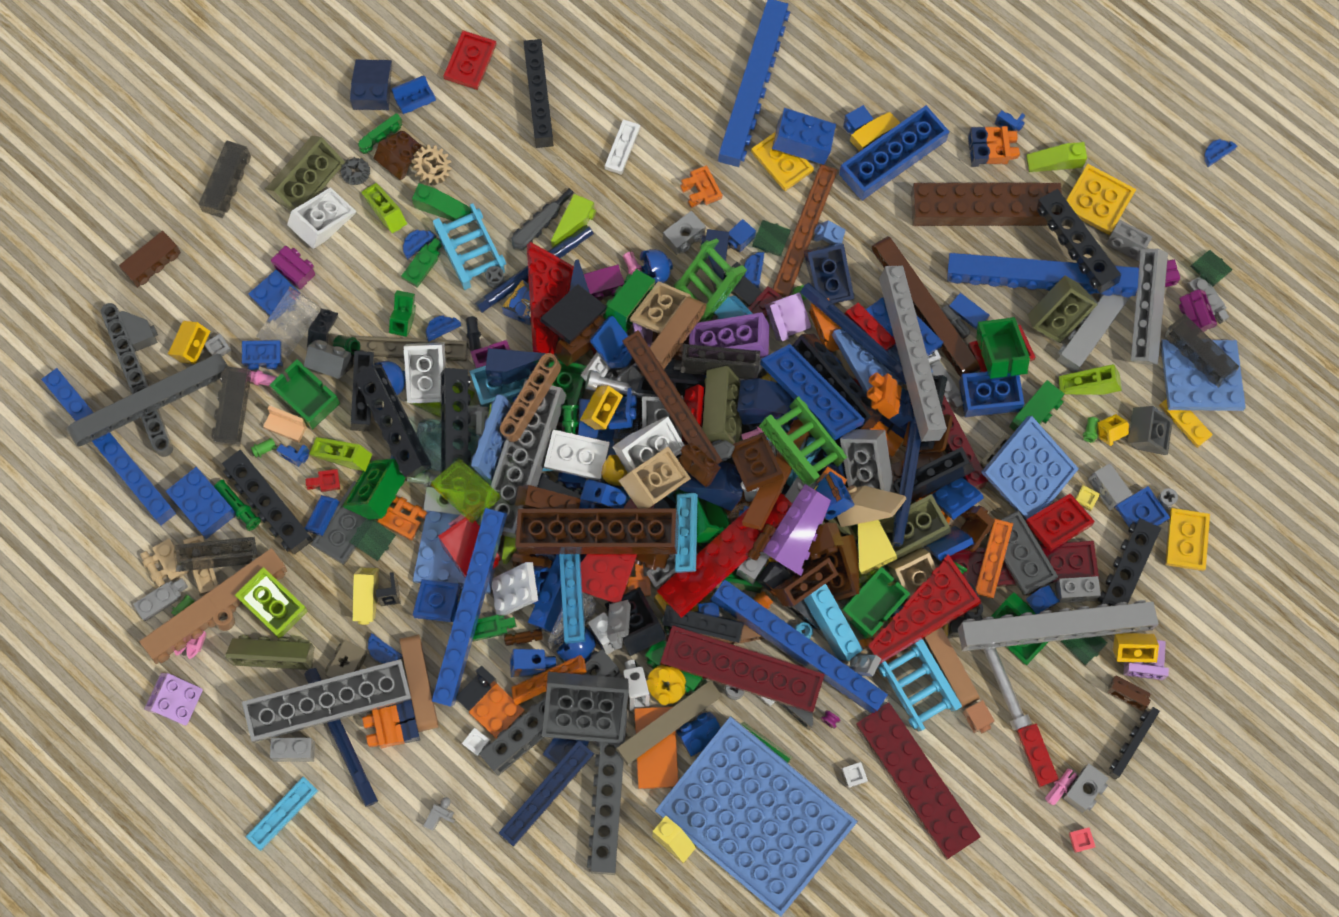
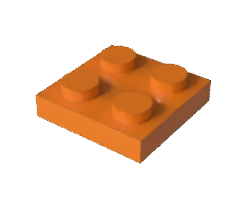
M496 683L469 711V714L497 739L499 733L503 730H508L525 710L519 704L516 705L513 702V698Z

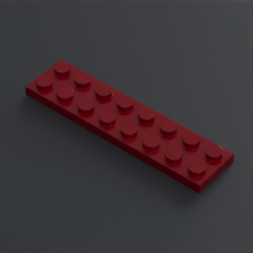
M1094 541L1066 542L1051 552L1043 544H1039L1058 575V578L1050 583H1056L1062 578L1098 576L1099 579ZM978 548L974 552L961 550L950 556L954 562L968 569L967 572L963 573V576L975 588L986 548ZM1003 562L997 587L1016 586V582Z
M673 625L660 662L661 665L673 667L680 671L810 713L814 711L825 675Z
M890 702L856 723V726L946 860L981 837Z

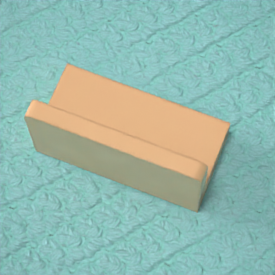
M269 405L268 411L270 414L263 426L264 429L299 443L307 428L304 419Z

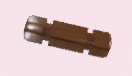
M768 523L765 525L763 533L761 532L753 544V549L748 553V557L755 561L758 560L761 555L760 552H763L771 539L770 536H773L776 531L773 525Z
M541 629L533 630V632H518L515 635H504L506 646L543 639Z

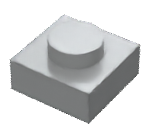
M221 334L205 342V346L212 356L216 354L223 356L231 351Z

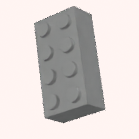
M854 429L843 435L840 441L844 454L847 456L844 460L848 487L853 485L856 487L868 486L895 493L885 430Z

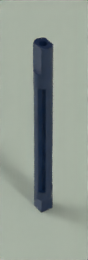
M585 225L548 252L561 258L594 233L589 226ZM528 266L474 303L477 309L483 313L512 293L522 280L525 282L529 281Z
M809 282L804 285L800 291L802 295L906 385L902 365L896 358Z
M915 415L913 420L910 421L898 493L905 495L906 500L897 510L894 517L891 545L897 547L902 546L921 443Z
M317 668L309 669L304 673L308 684L322 680ZM341 720L328 722L327 725L365 807L374 805L378 802L377 797Z

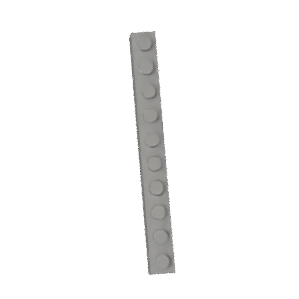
M885 266L879 281L921 442L939 441L947 427L904 267Z
M1139 600L1134 602V604L1121 602L1115 606H1108V604H1102L1096 608L1084 606L1072 611L1070 608H1065L1054 613L1047 610L1035 615L1028 612L1017 617H1013V615H1005L999 619L986 617L981 621L967 619L958 627L962 651L1149 631L1153 630L1159 623L1154 602Z

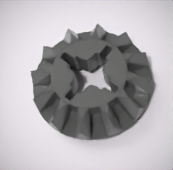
M353 157V159H347L342 164L340 172L345 182L351 185H359L369 178L370 167L368 162L362 158ZM358 166V170L360 172H355L352 175L353 172L351 169H355Z

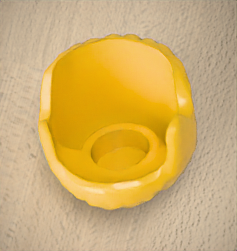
M611 454L602 466L601 475L608 484L622 487L619 480L628 473L621 464L618 455Z

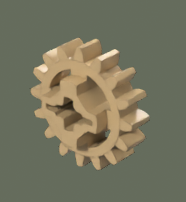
M430 145L425 146V148L421 147L414 154L415 158L411 160L415 164L412 170L417 171L415 177L420 176V182L426 180V185H429L431 182L433 185H437L438 182L442 183L449 177L447 172L452 169L448 166L451 160L446 159L448 154L443 155L442 148L438 151L437 145H434L432 148Z

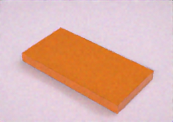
M673 707L634 709L636 734ZM676 730L637 758L638 789L673 788L677 784Z

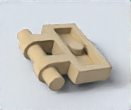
M170 538L152 548L155 552L154 556L150 557L147 551L140 554L144 567L148 568L151 573L150 577L153 582H156L158 588L165 584L163 578L167 576L171 581H175L189 573ZM158 562H160L164 568L161 571H158V569L155 566V564Z

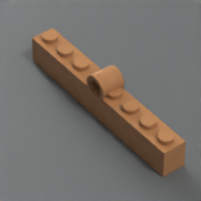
M271 548L140 640V644L154 663L165 662L170 658V654L175 650L180 651L185 648L187 642L191 639L199 638L208 627L217 626L222 631L230 630L235 624L233 613L242 604L235 594L263 567L278 581L285 576L287 572L286 566ZM222 617H228L225 621H220Z

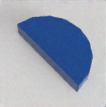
M1221 139L1213 141L1207 147L1204 154L1207 167H1210L1234 151L1237 145L1232 141L1228 142Z
M415 230L409 233L403 245V252L407 260L426 244L428 245L432 242L436 235L431 231Z
M765 252L755 253V255L747 258L744 267L747 269L744 276L757 288L760 285Z
M444 315L435 317L429 321V325L426 328L427 340L430 342L460 327L461 322L455 317L450 318Z
M371 633L368 639V650L376 662L385 664L403 658L402 654Z

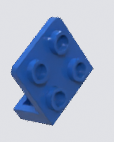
M609 316L591 337L590 342L610 369L625 368L631 363L633 357L622 342L628 335L613 316Z

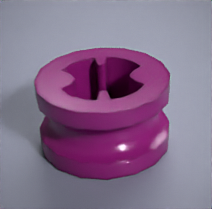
M828 710L825 711V716L820 718L823 723L833 729L836 728V723L841 721Z

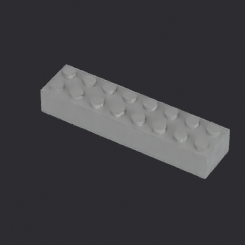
M551 386L522 436L515 442L505 440L478 523L479 526L481 525L485 508L508 513L502 535L516 539L518 509H526L515 506L518 486L531 485L537 487L552 431L556 429L562 405L566 398L562 388ZM530 395L527 401L532 400L535 395ZM525 411L519 412L517 417L523 416ZM510 428L508 434H511L514 428Z
M400 659L243 701L242 705L251 742L255 743L411 700Z

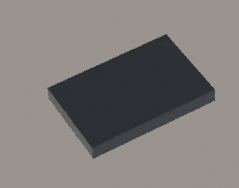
M577 284L541 317L540 322L570 344L606 311L607 306Z

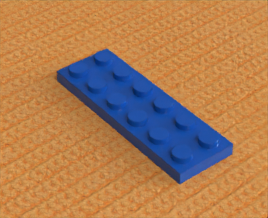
M791 344L761 359L760 365L794 400L799 396L807 404L809 410L833 440L863 425L865 419Z

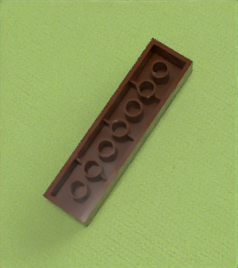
M914 183L911 191L912 225L1048 226L1045 218L1041 217L1037 212L1038 200L1056 189L1062 194L1061 183ZM1052 212V213L1055 214V215H1059V214H1060V213H1058V212Z
M518 509L515 547L519 554H677L679 515L677 509Z

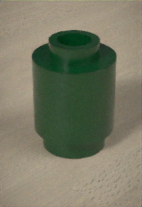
M338 335L333 340V347H342L345 351L350 352L351 356L354 355L355 351H360V342L354 337Z

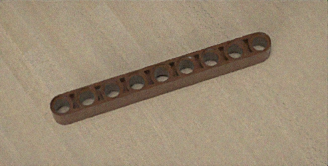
M887 236L873 244L872 251L883 268L885 266L904 267L916 315L944 342L940 349L958 375L961 377L962 374L974 373L979 370L978 361L894 241Z

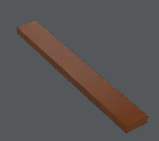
M820 164L772 288L782 297L790 296L805 258L804 251L808 250L838 169Z
M794 420L787 435L803 426V423L800 420ZM809 431L793 441L799 450L803 449L810 435ZM779 451L775 458L784 478L759 488L742 521L743 526L762 530L792 471V468Z

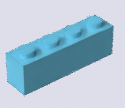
M826 584L804 599L838 660L849 661L863 650Z

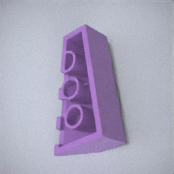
M805 484L763 552L801 576L804 570L802 569L804 560L809 558L810 552L808 550L812 541L816 540L818 535L816 530L818 525L822 524L831 500Z

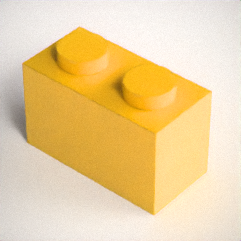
M183 321L168 355L180 363L196 364L210 334V330L198 322Z
M608 385L597 387L580 420L594 430L606 429L623 395Z
M1122 633L1114 635L1113 652L1117 662L1157 663L1159 644L1155 634Z

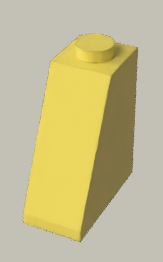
M879 520L858 524L859 570L862 576L898 559Z
M360 567L354 574L353 621H358V624L367 625L375 619L379 568Z
M667 816L653 830L652 838L683 864L696 849V846L685 832Z

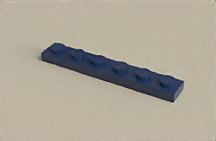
M579 740L499 831V834L514 847L593 757L594 753Z

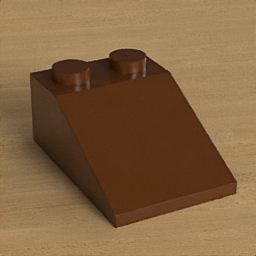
M853 534L841 537L844 546L837 548V552L821 555L822 558H830L839 574L826 583L835 601L859 594V552Z

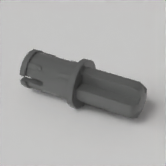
M945 305L941 310L960 337L966 338L970 334V330L961 321V317L957 316L949 305Z

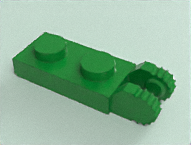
M394 114L364 136L358 143L359 151L363 154L371 152L373 145L379 144L390 133L399 131L402 126L401 117L398 114Z

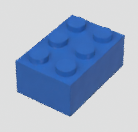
M784 108L778 120L772 149L824 165L831 152L836 124Z
M988 372L961 375L959 387L964 417L1012 413L1022 410L1025 403L1020 375L1011 376L1008 373L1007 377L990 379Z
M197 467L166 490L170 498L205 539L209 538L236 516L232 507Z

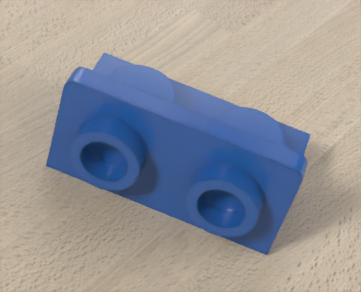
M242 341V364L250 370H257L259 367L278 369V366H283L281 361V341Z

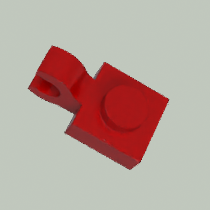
M338 469L318 472L319 477L305 479L307 490H313L320 487L321 492L341 489Z

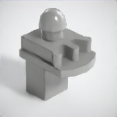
M444 797L440 801V805L434 804L424 827L432 831L435 830L441 817L449 822H455L453 818L454 812L447 809L451 803L448 797Z

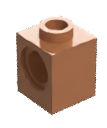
M983 700L963 711L974 734L978 731L981 734L991 729L990 725L995 722Z

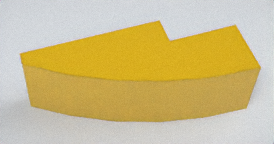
M888 112L851 134L850 142L860 152L896 127L900 122L891 112Z

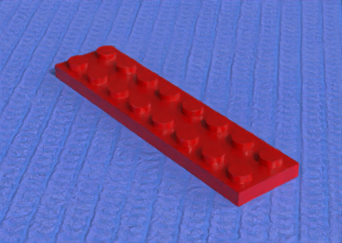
M780 493L763 528L768 523L777 529L793 504L782 493ZM748 509L696 555V572L676 573L657 590L658 594L681 618L748 558V553L753 549V544L760 533H763V528L758 530L743 526L742 521Z

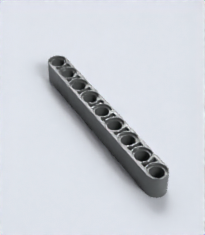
M107 303L101 308V315L131 393L134 394L149 387V383L137 352L131 344L119 309L115 304ZM111 312H115L113 316L108 317ZM122 328L120 332L114 333L116 329ZM128 344L125 349H121L122 345ZM134 360V363L132 365L127 366V363L129 361ZM136 377H141L139 381L133 382ZM157 409L151 415H145L141 419L152 447L158 455L166 457L173 452V445L160 411ZM160 426L157 432H152L154 427ZM167 443L163 449H158L160 444Z
M221 354L213 355L75 421L66 430L77 447L83 446L225 377L231 370Z

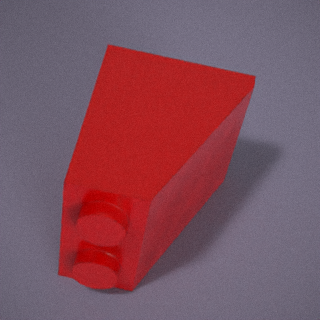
M471 513L438 536L442 548L465 579L480 529ZM498 553L496 554L493 569L498 566L500 561Z

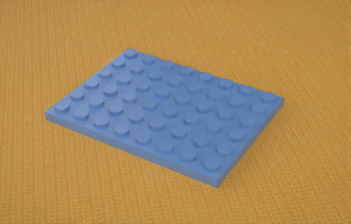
M732 716L729 717L655 810L661 817L667 816L677 824L698 848L780 917L858 822L856 818Z

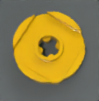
M658 665L648 675L646 681L648 690L660 704H673L679 701L685 694L686 679L680 670L665 665ZM663 681L670 683L669 688L664 686Z

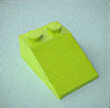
M264 567L235 594L277 638H282L308 612L306 607Z

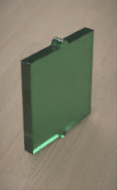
M762 220L752 247L781 257L791 230L779 226L778 223L773 224Z
M1211 250L1207 251L1190 266L1200 275V278L1205 279L1212 287L1233 270Z
M366 518L363 524L357 527V532L350 540V543L378 562L385 550L389 549L388 546L396 535L374 519L369 520Z
M1101 636L1060 641L1084 665L1094 657H1097L1099 652L1108 644Z

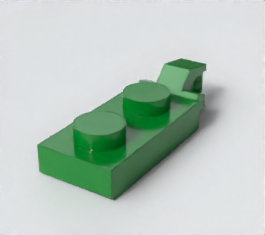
M434 238L429 246L426 244L422 247L401 275L402 279L417 288L439 260L440 253L438 251L442 247L441 241Z
M494 615L478 619L472 642L506 634L507 629L517 627L515 618L505 619L504 615Z

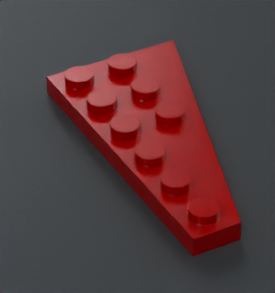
M529 242L527 244L533 352L551 353L554 355L559 336L540 322L544 314L569 293L574 266Z
M631 498L624 506V509H638ZM587 554L581 562L582 591L613 603L621 602L637 554Z
M949 554L944 558L941 565L936 567L927 581L923 582L909 598L900 612L896 613L887 627L883 628L869 644L868 647L871 653L881 658L879 664L981 604V600Z

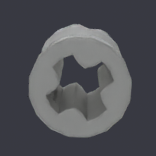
M1167 488L1161 492L1157 499L1163 508L1168 510L1177 502L1178 495L1175 490Z

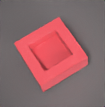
M1089 827L1069 833L1075 853L1096 847Z

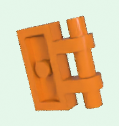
M396 496L392 502L396 506L394 508L389 506L387 514L377 522L412 541L422 525L416 518L419 516L425 519L428 512L422 510L421 506H415L407 502V499ZM404 508L410 511L411 514L407 516L401 510Z

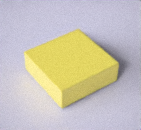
M1082 485L1075 499L1084 509L1091 512L1100 493Z

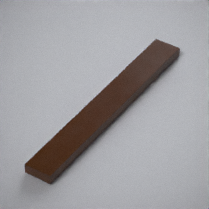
M639 330L622 340L687 443L697 445L705 455L714 459L717 465L723 462Z

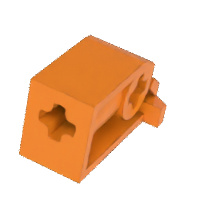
M811 303L809 314L821 342L830 352L839 350L832 333L841 328Z

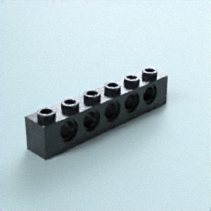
M525 40L523 42L535 147H553L542 40Z
M1056 189L1040 198L1037 205L1038 214L1045 218L1049 229L1058 236L1060 244L1062 246L1065 245L1071 259L1076 260L1079 264L1082 274L1087 275L1091 286L1097 289L1099 293H1102L1118 284L1121 273L1061 192ZM1052 212H1058V213H1060V214H1059V215H1055V214H1053ZM1063 226H1068L1070 229H1065ZM1074 240H1078V241H1080L1081 243H1075V242H1073V241H1074ZM1088 254L1091 258H1087L1084 255ZM1094 269H1100L1102 272H1096Z
M801 334L792 345L795 350L865 419L863 425L858 428H873L883 415L878 409L874 410L871 407L872 400L867 397L866 393L815 334Z
M378 364L369 365L354 376L357 386L362 391L365 402L373 413L374 421L382 431V437L390 447L391 455L399 465V471L404 477H415L432 464L383 366Z
M445 368L441 372V485L465 486L471 480V469H469L471 450H468V443L471 441V432L468 431V424L471 422V414L468 413V406L471 402L468 387H470L471 378L468 376V369ZM452 387H457L460 393H455ZM452 405H457L460 412H456ZM453 423L459 425L460 431L453 428ZM453 442L458 443L460 449L454 448ZM453 461L459 462L460 468H456L453 465Z
M241 449L222 463L225 468L223 470L224 474L229 480L232 478L235 480L236 484L234 486L240 494L245 493L248 496L246 499L252 509L256 507L260 511L257 515L264 523L268 521L271 525L269 530L275 537L280 536L283 540L281 545L287 552L291 550L295 555L313 541L309 533ZM241 472H247V475L245 477H238ZM252 486H259L257 491L250 492ZM264 500H270L269 505L261 506ZM276 514L282 515L280 520L273 521V517ZM287 529H294L291 535H284Z
M1141 518L1136 523H1131L1128 530L1131 534L1128 540L1125 539L1120 549L1123 552L1120 557H1116L1113 563L1115 570L1106 579L1105 584L1108 586L1105 592L1101 591L1100 593L1101 596L1097 600L1100 602L1099 605L1108 604V606H1115L1121 602L1129 603L1159 535L1160 527ZM1135 537L1141 538L1143 545H1138L1135 542ZM1128 554H1132L1136 558L1135 563L1128 560ZM1121 571L1127 573L1128 580H1123L1120 577ZM1112 589H1118L1121 596L1115 597L1112 594Z

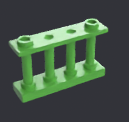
M717 238L711 241L707 240L700 246L701 250L682 278L673 285L674 288L688 293L692 298L698 300L687 288L692 281L708 298L706 310L698 323L711 321L715 315L714 312L727 299L747 271L743 265L736 268L731 267L714 250L719 242ZM709 255L726 272L724 280H721L705 263ZM700 268L717 285L715 293L696 276Z
M798 396L789 406L791 408L789 412L777 420L772 415H769L759 427L801 481L810 486L820 477L817 473L831 462L838 467L847 456L809 410L807 404ZM797 416L803 423V426L787 435L781 426ZM809 431L815 441L799 450L793 441ZM821 446L828 456L812 466L805 457Z

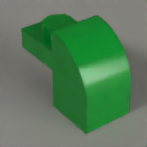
M396 290L394 310L389 321V333L408 336L416 310L414 293Z

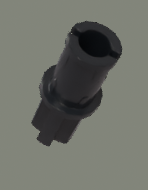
M467 317L465 319L467 325L466 337L469 339L470 351L481 348V332L478 329L477 317Z

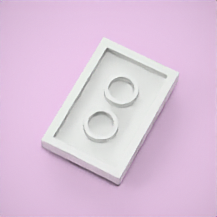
M553 430L544 468L601 481L602 466L607 458L610 442Z
M525 562L492 579L491 587L496 615L506 616L538 601L533 562Z

